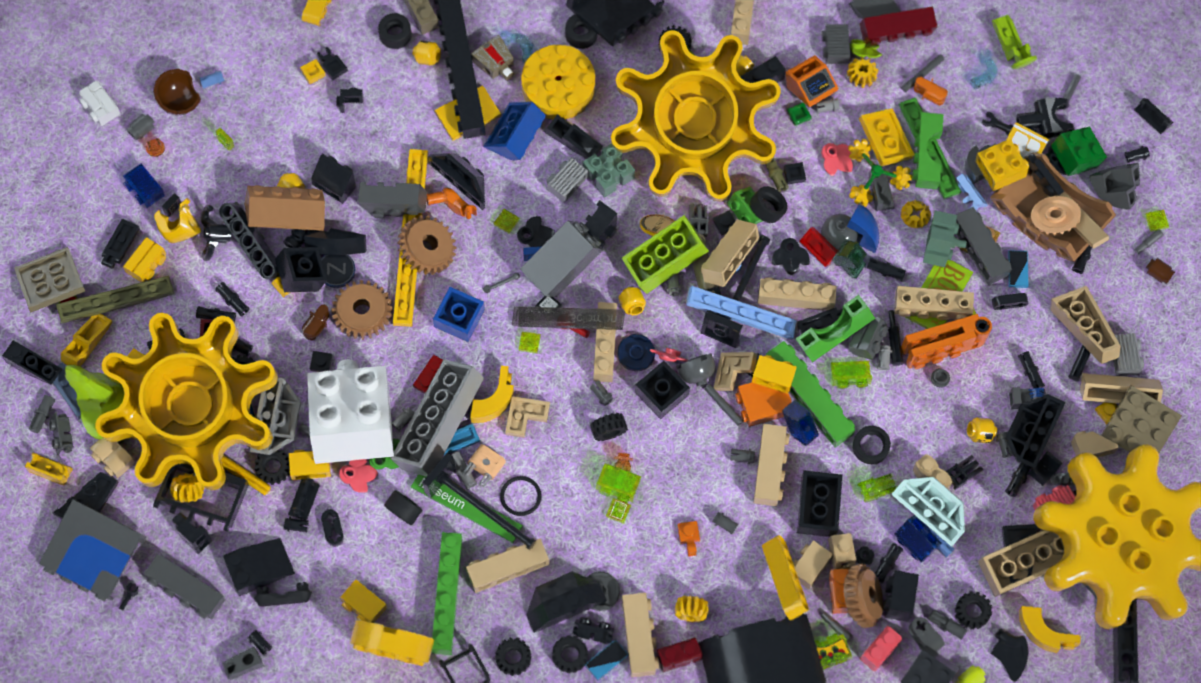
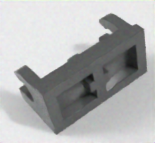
M881 175L878 178H874L870 186L876 211L894 209L888 176Z

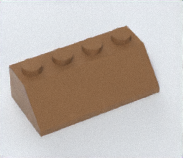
M247 185L244 205L248 227L324 231L325 199L323 190Z

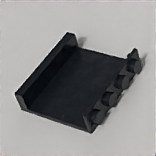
M567 0L565 6L613 47L618 43L624 42L630 34L634 35L641 26H646L654 17H659L663 11L662 7L665 1L661 0L654 5L650 0Z

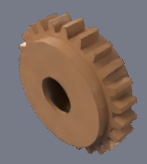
M420 216L419 218L414 217L401 229L402 232L398 235L400 240L397 244L401 245L398 251L403 252L401 259L405 258L407 260L405 262L406 265H412L411 270L416 268L417 273L423 270L424 275H427L429 272L434 275L436 272L441 273L453 262L452 258L456 256L453 251L457 249L453 243L456 240L451 238L453 233L448 232L449 227H444L443 221L438 223L437 218L430 220V216H427L425 219L423 216ZM423 240L430 244L432 250L424 247Z
M360 280L359 284L356 285L355 281H353V286L350 287L346 284V290L340 289L341 295H335L337 301H332V305L335 308H331L332 314H334L332 316L333 321H336V327H340L342 333L346 331L348 337L353 334L354 339H357L359 335L364 340L365 335H368L371 339L372 333L378 336V330L384 331V324L389 325L388 319L392 318V313L390 312L393 311L392 306H390L392 302L391 299H388V293H384L383 287L378 289L377 283L371 286L370 281L363 284V281ZM359 305H367L370 308L365 314H357L355 312L356 307Z
M866 564L853 565L848 570L844 580V598L847 610L852 619L858 625H861V628L874 627L879 622L883 612V594L880 582L875 573L869 567H866Z

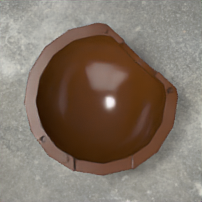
M181 69L168 70L162 73L155 81L153 90L157 105L166 113L175 116L186 115L193 111L201 101L199 93L194 89L192 77L188 71Z

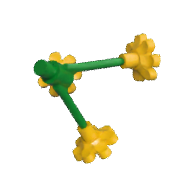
M856 139L853 142L855 146H848V150L852 152L849 155L850 159H855L857 162L865 159L872 168L870 171L871 177L866 185L860 184L858 187L853 186L850 189L852 192L849 193V197L851 199L855 198L854 202L856 204L861 202L866 207L868 202L873 201L869 186L874 178H878L881 175L892 177L890 183L891 185H896L898 190L910 186L908 181L913 179V176L909 174L911 169L909 167L903 169L902 166H897L896 171L891 173L883 170L880 165H875L869 158L868 152L872 150V147L866 139H862L861 143Z

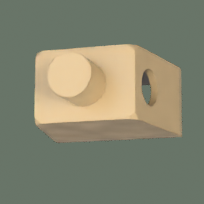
M851 533L829 537L828 544L830 552L833 554L831 558L833 569H850L856 563Z

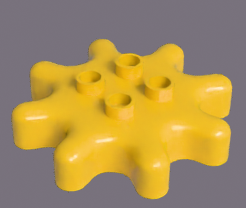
M674 30L667 31L660 40V51L664 63L657 72L646 75L632 68H624L618 72L616 88L622 95L635 102L638 112L633 121L613 130L611 144L617 151L622 153L642 149L651 154L655 160V168L649 178V190L653 195L664 197L671 192L674 184L680 177L693 175L702 180L710 199L717 202L727 199L731 192L732 186L728 175V166L734 160L744 157L758 164H767L774 158L776 145L770 138L756 130L754 116L758 111L776 104L781 93L780 86L771 79L756 83L745 82L738 75L736 64L743 49L742 42L738 37L727 35L720 40L716 50L711 55L698 57L689 52L682 34Z
M157 313L149 322L153 344L151 350L145 356L132 359L115 352L106 355L101 365L104 374L112 381L123 386L124 399L118 408L99 416L95 424L96 431L109 442H117L126 438L139 440L142 445V453L135 466V476L145 486L156 487L160 485L172 466L184 463L192 465L196 477L203 487L212 491L218 490L224 485L226 480L222 457L229 447L240 443L256 450H264L272 443L273 436L271 430L264 422L251 416L250 403L255 395L269 390L276 385L278 380L277 372L268 361L260 360L242 365L232 359V349L238 339L239 331L233 320L227 316L215 318L202 337L187 339L181 336L178 325L169 314Z
M1149 444L1140 445L1128 454L1125 468L1121 474L1108 472L1092 453L1084 452L1075 456L1068 464V473L1077 488V495L1071 504L1049 501L1036 508L1033 514V520L1038 528L1057 534L1064 544L1063 558L1051 566L1044 575L1047 587L1053 591H1062L1076 583H1083L1089 586L1097 597L1095 620L1104 629H1112L1122 625L1126 621L1129 606L1134 599L1147 601L1155 613L1163 620L1170 621L1182 617L1187 611L1188 603L1178 585L1179 575L1185 568L1201 571V540L1193 534L1190 526L1191 515L1201 508V482L1194 481L1177 490L1163 485L1157 475L1159 453L1155 447Z

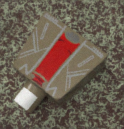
M499 34L471 53L472 62L492 79L500 74L505 80H509L514 76V72L510 69L513 66V56Z

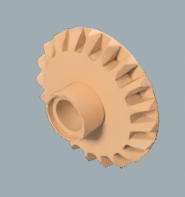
M1064 196L1047 197L1039 201L1031 212V220L1035 228H1038L1040 232L1044 231L1047 235L1053 233L1054 236L1056 233L1063 235L1064 231L1070 232L1071 228H1076V224L1080 222L1081 217L1079 205L1074 200Z

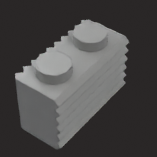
M570 158L568 162L563 161L559 166V171L556 174H551L547 179V190L565 203L588 178V170L573 158Z
M1136 333L1115 335L1121 346L1119 358L1113 360L1116 376L1139 375L1142 368H1144V359L1139 355L1141 343L1139 339H1136Z

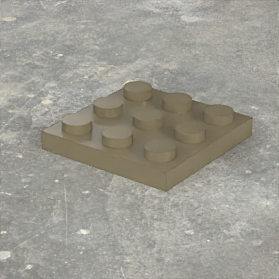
M68 247L14 268L30 313L85 292Z
M1130 386L1101 433V436L1118 444V446L1128 452H1131L1140 445L1149 444L1160 453L1182 415L1137 388Z

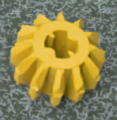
M860 57V61L855 58L853 63L848 65L847 76H849V82L855 81V87L858 84H861L862 88L865 87V84L870 87L877 80L878 68H876V62L870 63V58L864 60L863 57Z
M186 473L185 475H178L172 479L170 486L172 497H174L175 501H180L181 503L197 502V499L202 498L204 487L193 473L190 475Z
M697 596L679 597L675 605V616L686 622L705 621L709 610L708 602Z

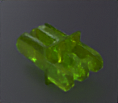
M891 473L878 478L871 477V479L857 484L862 490L860 492L861 495H864V503L878 500L879 497L891 494L897 489V486H894V479H891L893 477ZM870 484L871 488L867 489L866 485Z

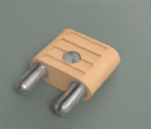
M481 444L468 460V466L463 471V475L468 477L473 469L484 476L479 482V486L482 485L484 488L489 480L495 478L506 461L502 456Z

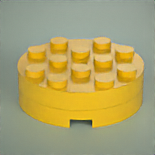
M550 45L537 50L527 59L522 70L521 85L525 102H533L546 115L545 118L553 120L557 114L565 120L579 115L594 97L595 71L592 63L581 51L567 45Z
M355 620L349 644L353 645L352 649L423 666L424 663H429L434 639L380 624Z

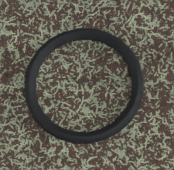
M517 476L508 480L503 485L500 493V500L505 510L516 516H525L534 512L542 498L538 484L524 476ZM524 480L535 487L537 502L530 510L517 512L510 509L505 503V490L514 481Z

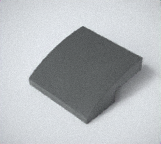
M853 0L848 3L858 18L862 19L901 12L893 0Z

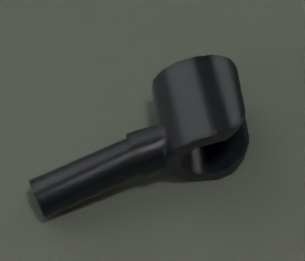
M132 582L126 586L127 594L119 607L122 611L129 600L139 592L138 586L135 591L129 590L132 587Z

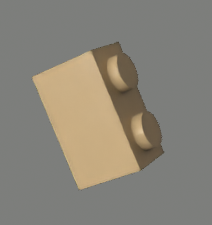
M814 540L810 545L806 544L800 553L803 555L800 560L795 559L793 562L800 583L807 589L811 588L833 555Z

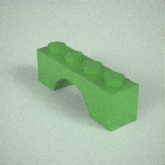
M921 112L920 118L916 119L915 130H918V136L915 135L914 147H917V153L914 152L913 164H916V169L913 170L912 180L915 181V188L937 190L939 187L941 165L931 159L927 146L931 142L940 139L943 132L944 114Z
M858 294L843 305L841 316L832 325L823 329L810 328L797 337L796 340L809 359L814 362L870 323L875 317Z

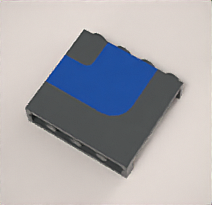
M72 500L39 564L44 566L43 571L54 575L56 572L61 575V580L69 584L72 581L79 584L78 589L86 593L89 590L95 592L94 597L104 602L106 599L113 600L114 598L111 597L114 588L138 543L143 544L146 536L80 502Z

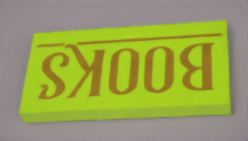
M947 260L945 267L936 265L932 267L921 288L963 292L973 271L952 260ZM911 315L905 317L926 329L945 324L947 321L938 320L934 317L927 319Z

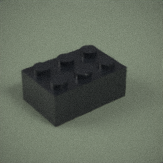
M803 470L797 522L798 534L825 537L837 535L839 529L842 474Z

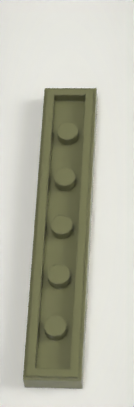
M168 275L56 304L61 324L170 296L174 294V290Z

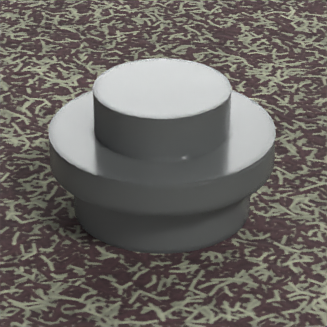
M936 369L931 375V382L936 387H946L950 382V375L944 369Z

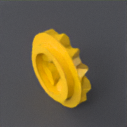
M916 199L908 201L901 210L903 222L911 228L924 227L928 224L931 217L929 206L925 205L923 201L920 202ZM913 210H915L916 212L921 211L919 217H917V215H912Z

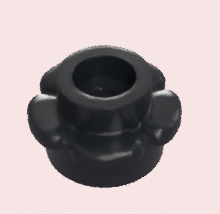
M860 547L855 552L859 564L870 565L873 562L875 555L873 550L868 547Z

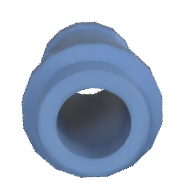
M217 70L213 74L200 77L204 89L218 83L222 84L221 82L225 81L222 72H217Z

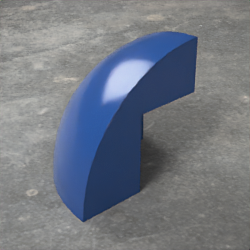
M859 203L847 227L863 235L859 246L876 253L879 244L877 221L873 214L864 205Z

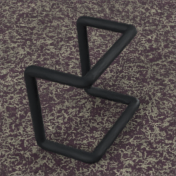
M471 643L467 651L446 662L442 659L439 660L440 667L443 668L451 683H455L446 666L471 652L486 676V681L482 683H490V675Z

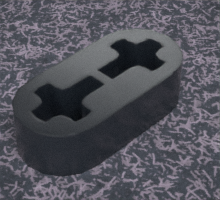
M1026 293L1001 295L992 299L993 310L1019 308L1029 304Z
M328 509L321 516L325 538L330 546L337 547L343 543L344 535L338 513L335 510ZM329 514L332 517H336L333 519L334 526H330L329 521H325ZM331 530H335L336 535H340L336 542L333 539H329L332 537Z

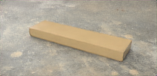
M1065 192L1060 195L1070 198ZM1080 208V222L1073 229L1093 249L1107 242L1109 236Z

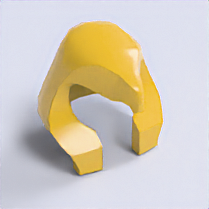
M189 198L181 202L179 218L174 222L169 221V217L161 214L160 210L154 214L158 230L169 243L182 242L201 232L198 222L190 212L188 204L191 200Z

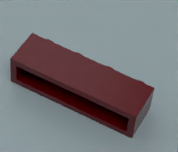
M933 6L866 17L859 23L862 38L865 44L870 43V45H877L881 41L886 40L888 42H895L899 40L898 38L904 37L906 40L912 39L916 35L921 34L923 37L929 36L938 27Z

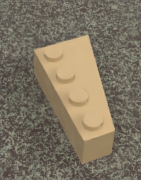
M1087 286L1051 299V312L1101 364L1119 358L1121 346Z

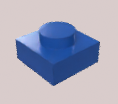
M541 247L523 248L524 261H528Z

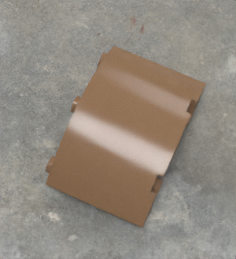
M1032 153L1043 162L1064 192L1102 230L1116 216L1112 205L1108 201L1097 199L1081 191L1075 184L1067 181L1052 166L1046 155ZM1029 169L1025 178L996 190L990 197L1003 216L1007 214L1014 221L1012 223L1013 226L1046 251L1049 248L1055 251L1058 257L1075 261L1089 246L1073 228H1071L1070 232L1064 231L1063 235L1056 233L1055 236L1053 233L1047 235L1044 231L1040 232L1038 228H1035L1031 220L1032 209L1039 201L1050 196L1044 193L1043 187L1032 177Z

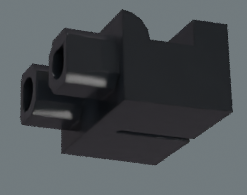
M179 512L172 519L181 539L197 554L212 542L208 531L202 525L197 528L191 515L186 518Z

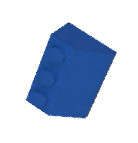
M509 102L483 147L509 160H520L525 155L527 147L533 141L534 135L538 128L541 127L546 115L533 102Z

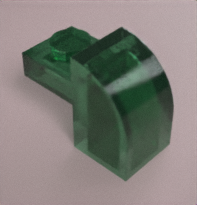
M844 241L833 257V261L836 266H842L850 277L857 279L866 265L863 259L867 253L858 242Z

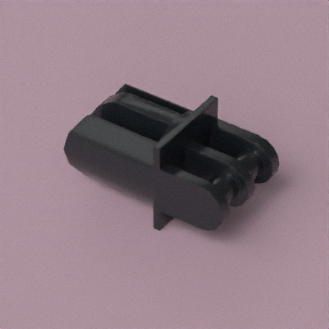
M973 455L959 464L956 463L946 471L952 479L954 490L966 484L968 480L983 471L982 466L967 475L968 472L979 464L977 460L971 462L974 459ZM960 478L962 481L959 483L956 479Z

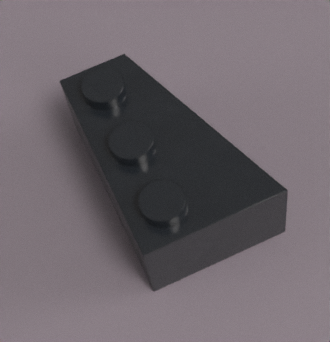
M599 200L596 204L598 209L593 216L588 215L586 217L587 222L585 225L589 229L587 232L592 237H597L602 243L600 246L603 248L605 245L604 241L608 237L612 238L617 232V212Z

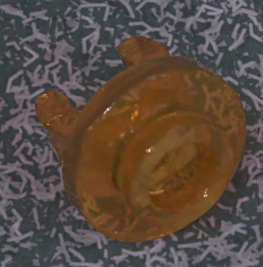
M159 138L146 142V151L150 156L158 157L164 153L165 145Z
M618 453V456H614V460H617L615 470L622 471L623 465V472H630V462H633L630 454Z

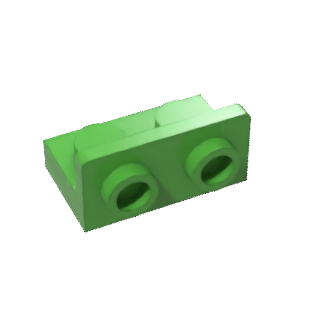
M749 186L734 192L727 205L739 220L754 224L763 222L754 214L751 208L750 200L755 194L753 189Z

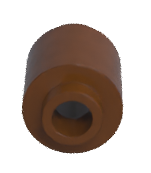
M1158 257L1156 260L1151 259L1146 266L1148 269L1147 274L1160 283L1164 282L1167 284L1175 273L1171 266Z

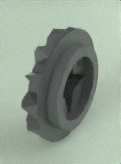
M1057 473L1050 477L1054 485H1075L1069 473Z

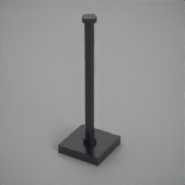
M761 235L759 237V244L732 299L740 301L765 246L770 242L767 236ZM707 310L701 334L736 348L743 325Z
M447 452L422 482L425 494L432 498L440 487L445 484L524 543L528 550H531L536 543L534 538L530 539L449 478L456 467L454 457Z

